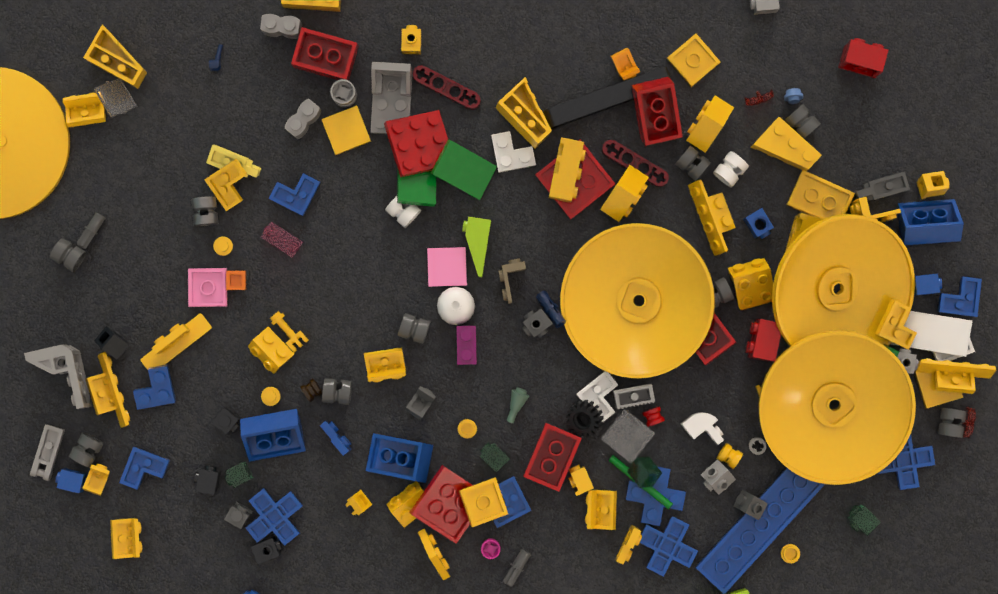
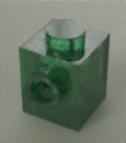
M488 442L480 450L482 452L480 457L495 472L510 460L494 442L492 444Z
M650 457L635 458L627 471L640 488L653 487L662 474Z
M246 461L225 471L227 474L225 479L228 485H232L233 488L254 478Z
M856 505L849 512L850 516L848 519L851 521L849 525L856 532L860 530L864 535L868 536L881 523L864 505Z

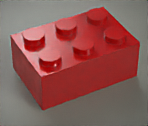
M302 27L291 65L293 68L335 80L345 79L349 81L359 46L356 42Z
M669 77L631 85L640 139L645 146L682 138L674 82Z
M545 422L523 477L560 492L582 438Z

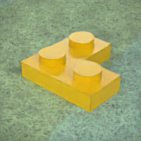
M237 158L204 179L225 211H228L243 200L233 186L235 182L247 175Z
M891 299L875 334L909 350L917 332L902 325L910 307Z
M630 526L615 560L621 564H624L625 561L628 562L633 553L630 549H633L634 545H639L642 535L638 527Z
M425 528L422 529L418 534L429 559L441 578L445 580L450 577L447 571L450 567L446 559L443 558L439 548H435L434 545L437 542L432 534L428 535Z

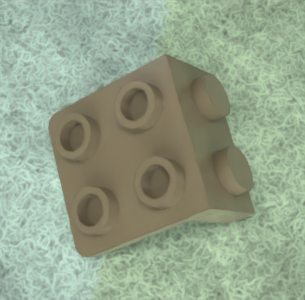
M520 258L509 260V264L502 265V270H499L500 282L505 284V289H502L503 300L508 301V304H512L507 274L526 270L525 261L521 262Z

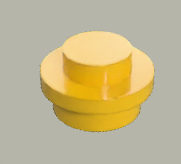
M219 237L215 240L213 247L217 254L226 256L231 253L233 243L227 237Z
M267 387L262 391L261 399L265 405L274 406L280 401V392L275 387Z
M465 419L458 425V433L463 438H472L477 432L475 422L470 419Z
M787 544L781 549V558L786 563H795L800 558V550L793 544Z

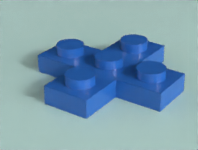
M910 434L907 443L899 455L877 474L896 471L899 490L920 487L917 468L935 465L933 447L913 448Z
M651 465L648 484L673 503L670 509L682 511L686 492L667 488L671 469ZM629 481L625 500L644 503L641 523L660 526L664 506L634 481Z
M265 488L248 500L260 515L246 527V530L257 543L272 531L284 546L300 534L289 520V517L303 506L292 491L277 503Z
M671 516L664 532L647 524L645 525L641 533L640 543L654 550L646 566L647 569L664 577L672 560L690 568L698 550L681 542L689 524Z

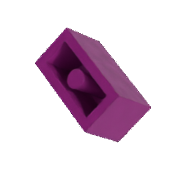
M457 326V365H477L476 326Z

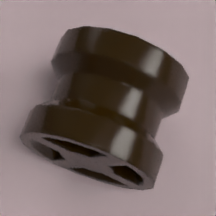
M314 378L307 385L303 384L300 386L309 402H312L316 396H321L323 393Z

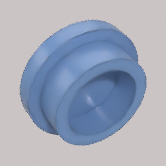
M798 88L786 90V95H784V100L789 104H797L803 99V93Z

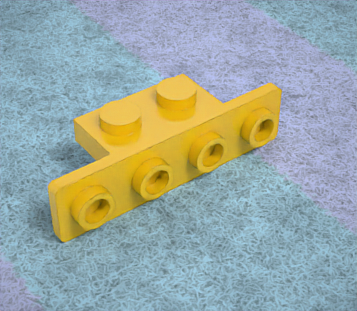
M697 180L689 184L688 187L710 243V248L714 256L728 251L722 233L736 227L723 193L708 197L702 180Z
M201 313L187 324H176L169 330L170 334L166 337L162 335L154 341L153 350L141 358V362L147 370L151 367L166 365L210 331L212 326Z
M106 352L98 355L103 373L88 377L85 380L96 414L100 415L115 410L120 427L123 428L129 425V413L127 410H124V398L117 388L118 379L112 372L111 358L109 355L107 356Z
M927 358L919 361L916 372L934 373L936 391L973 394L976 391L974 377L989 379L995 373L996 366L970 364L969 362L956 363L949 360L935 361Z

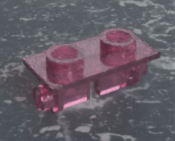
M270 222L264 228V233L261 236L262 239L292 258L303 244L301 240L273 222Z

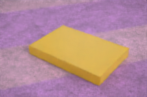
M802 170L786 205L807 215L825 219L834 215L846 214L855 193Z

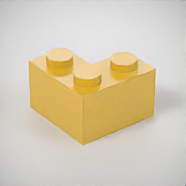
M714 96L711 101L707 100L696 117L698 120L697 124L692 123L687 132L690 135L686 141L706 153L723 128L734 107L717 96Z
M629 165L600 210L620 222L623 216L627 218L633 209L630 207L631 204L636 205L648 187L645 183L649 177Z

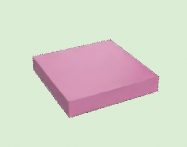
M466 247L427 248L428 287L467 286Z
M227 268L188 269V307H228V292L226 290Z

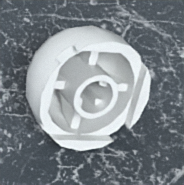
M448 288L438 298V314L448 324H463L470 320L474 314V298L464 288Z

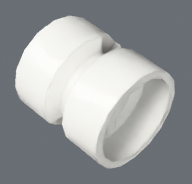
M730 151L723 159L724 164H719L713 171V174L724 184L732 188L739 180L738 175H743L749 165L740 156Z
M397 196L385 209L392 217H397V222L404 228L421 212V209L416 205L397 203Z

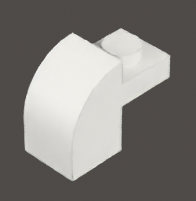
M695 413L680 423L692 439L706 431L715 444L719 445L724 441L721 437L724 435L717 425L713 427V424L718 419L711 414Z

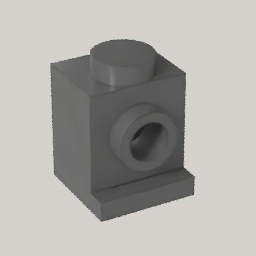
M236 501L224 520L242 529L253 510Z

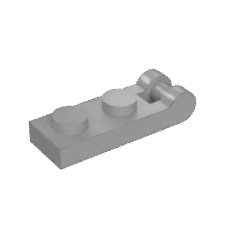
M45 424L30 476L43 477V480L50 481L65 429ZM41 464L46 465L45 470L40 469Z

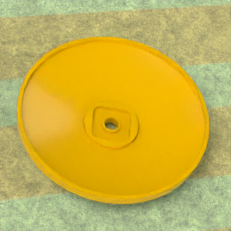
M0 67V219L21 215L33 209L53 192L60 182L68 163L70 134L64 112L48 89L24 73Z
M841 214L814 223L799 234L787 248L774 277L772 308L782 337L791 346L805 337L820 332L850 331L866 335L881 344L889 346L892 342L875 334L891 299L910 307L902 325L904 326L907 321L915 293V274L911 257L899 236L888 226L873 218L856 214ZM839 283L840 290L834 293V286Z
M640 223L624 224L597 234L586 242L573 257L562 282L560 294L561 315L566 320L564 326L572 343L593 365L610 374L621 377L649 378L667 373L679 367L702 345L714 316V286L704 260L696 249L681 236L655 225ZM637 295H641L644 298L642 306H637L634 303V298Z
M850 331L820 332L805 337L787 348L775 360L767 372L761 387L758 403L759 422L762 433L777 459L789 470L805 479L830 485L858 482L877 474L887 467L899 455L907 443L914 425L916 412L913 385L909 374L900 360L887 347L875 339ZM832 400L839 401V407L837 409L833 410L829 408V404Z

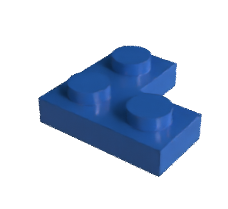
M303 173L295 190L277 182L268 199L304 216L321 182Z
M961 277L959 295L940 293L938 313L978 317L982 279Z
M168 364L148 368L151 387L135 389L133 391L137 410L175 403L176 399Z
M326 420L320 425L343 456L352 450L350 447L351 442L346 436L341 437L337 432L339 428L333 421L329 423Z
M134 446L119 483L138 490L145 472L159 478H164L170 460Z
M514 476L498 484L505 500L504 503L508 514L493 520L497 528L532 511Z

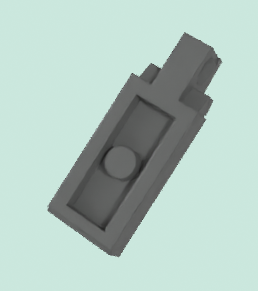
M904 171L863 184L864 189L854 193L856 200L867 197L868 201H873L908 191L910 187Z

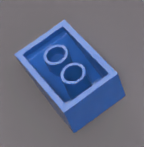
M373 433L366 471L426 483L434 445Z

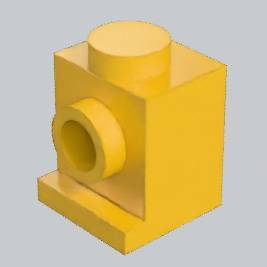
M407 25L406 29H402V54H421V29H417L416 25ZM413 35L415 37L414 41H408V36Z
M944 171L922 174L916 182L921 199L944 195L949 189V180L945 176Z
M576 465L569 468L571 477L568 479L572 488H577L574 491L576 496L594 488L584 466Z

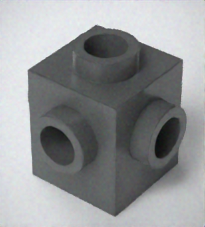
M542 309L535 313L532 310L524 316L525 321L522 323L525 326L522 329L528 337L532 335L533 337L538 336L541 338L549 332L546 328L553 323ZM534 321L539 322L538 328L533 327L532 323Z

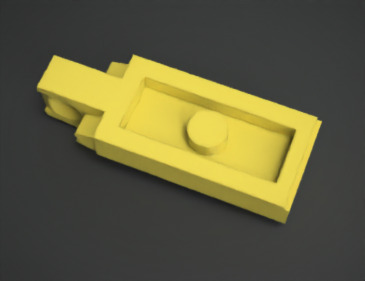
M215 144L212 145L206 162L221 169L237 158L247 173L244 177H248V175L257 177L261 171V168L253 165V161L249 158Z

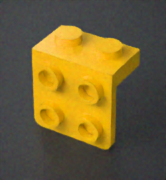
M867 197L858 198L851 202L852 206H850L851 214L863 215L877 221L881 219V222L897 218V214L901 213V210L897 209L871 215Z
M757 258L751 262L735 264L733 267L728 268L729 276L734 283L740 310L772 302L773 280L771 269L765 258Z

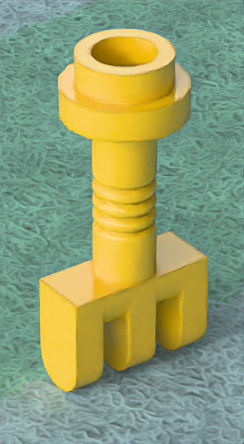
M278 311L270 318L272 320L271 323L273 325L277 323L290 338L286 344L295 353L297 349L293 343H296L301 348L303 344L298 339L302 338L305 343L309 340L301 330L295 334L283 320L285 315Z

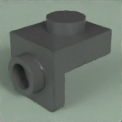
M420 386L405 408V411L421 421L436 396L428 388Z
M742 490L737 496L733 507L759 520L768 504Z

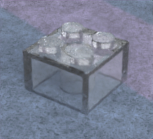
M623 409L600 439L628 462L632 463L654 436L655 432L626 409Z

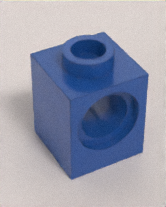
M763 208L743 219L754 238L760 236L763 239L770 235V230L774 228ZM756 220H761L764 223L762 230H758L755 227Z
M938 274L915 276L914 296L940 293L942 280L938 277Z
M67 468L61 469V472L57 473L55 480L58 483L57 488L75 493H83L84 490L82 488L88 473Z

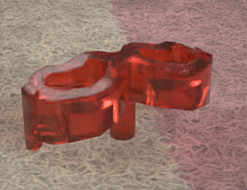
M771 89L770 92L761 96L760 92L757 91V97H744L747 106L758 105L773 98L774 93Z
M966 407L968 409V420L963 423L967 424L963 437L969 438L974 430L976 412L974 408Z

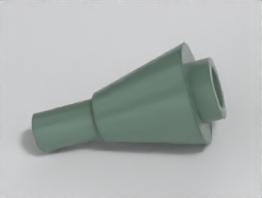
M519 387L516 390L512 389L507 422L514 423L517 413L530 397L525 389Z

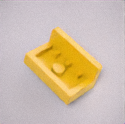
M100 92L63 98L68 128L106 122L105 102Z
M269 326L248 345L252 355L258 357L264 367L273 374L294 356L291 349Z
M402 347L364 353L368 382H381L384 379H400L406 376Z
M417 481L409 484L405 490L391 498L387 503L390 512L404 528L416 519L409 512L424 492Z
M588 491L586 496L588 508L585 516L587 529L616 530L617 491Z
M138 519L110 520L112 559L140 558V553H142V543L139 541L141 523L138 522Z

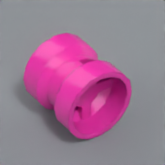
M488 538L484 540L481 546L483 556L487 559H494L499 555L500 544L496 539Z

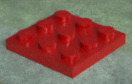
M436 110L386 121L384 126L400 178L432 171L448 140L440 111Z
M585 144L583 145V150H586L584 161H580L579 168L582 169L580 180L576 179L575 187H578L576 199L572 198L571 203L555 200L570 220L615 185V182ZM556 158L535 174L549 193Z
M442 465L409 513L457 544L470 525L459 490L470 487L472 484Z

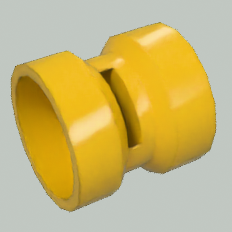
M726 443L716 459L726 462L730 468L734 469L742 458L743 453L739 450L735 451L730 444Z

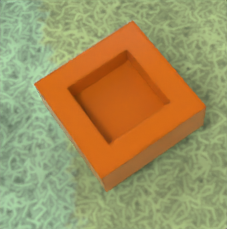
M226 271V290H246V271Z

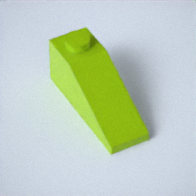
M468 216V221L464 220L462 232H466V240L478 277L482 278L491 220Z

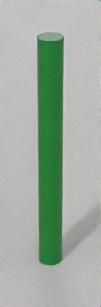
M613 455L609 459L610 463L668 510L672 507L673 503L618 458Z

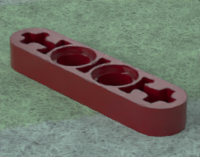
M420 65L413 70L414 80L424 87L467 109L474 110L479 107L481 100L476 92L425 66ZM424 70V74L430 77V74H433L429 84L426 83L428 79L424 77L418 79L417 71L421 72ZM434 79H442L444 82L443 86L435 88L433 86ZM458 87L461 93L457 97H452L450 89ZM464 91L467 92L466 96L469 98L475 96V100L477 101V103L469 105V101L465 98L463 99V102L460 101V99L463 97Z
M608 140L603 144V154L627 169L631 165L638 170V166L641 163H645L649 167V171L645 173L646 176H649L652 168L656 169L654 174L658 176L660 174L664 175L663 179L665 181L660 183L656 182L657 178L653 175L651 179L648 178L647 182L652 185L663 187L668 182L669 176L665 170L620 143ZM613 144L614 149L618 152L620 148L623 150L618 159L615 158L616 153H607L606 145L610 146ZM625 153L630 154L633 158L629 164H625L622 161V155Z

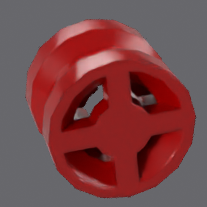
M660 406L642 412L643 416L647 419V427L665 421V418L661 416Z

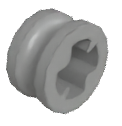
M754 437L749 442V449L753 454H763L766 450V442L760 437ZM755 441L763 444V447H760V451L752 448V445H755Z

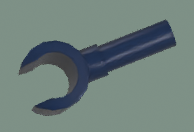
M221 44L218 45L215 60H209L211 71L221 69L220 56L223 48Z

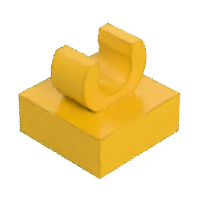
M362 490L350 497L346 503V507L351 505L355 510L352 512V515H360L372 506V503Z

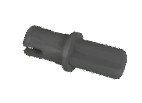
M95 212L89 224L84 226L85 230L78 239L77 245L86 249L94 236L98 235L97 231L106 218Z
M520 549L514 562L510 563L511 567L503 579L506 585L512 587L519 574L524 571L523 568L531 556L529 552Z

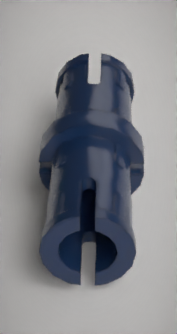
M546 291L537 294L536 299L543 307L544 313L549 316L556 328L562 327L566 320L559 312L558 305L551 300Z

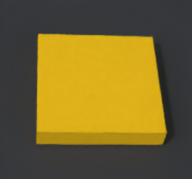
M694 34L667 57V60L690 87L694 86L720 64V60L697 34Z
M358 106L321 119L335 155L371 142Z
M914 372L926 409L963 398L962 393L936 391L934 373Z
M496 477L459 490L471 527L508 514Z

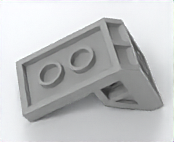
M372 62L373 98L370 133L387 134L384 126L386 121L410 116L412 92L411 64Z
M62 344L24 353L27 362L53 375L69 373L67 383L69 387H72L71 401L73 406H76V409L92 407L80 350L72 345Z

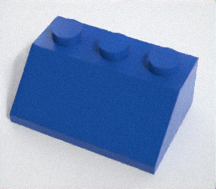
M955 199L898 203L897 208L901 210V213L898 214L899 232L904 245L961 241L964 223Z
M297 409L240 419L241 438L249 462L306 451L302 425Z

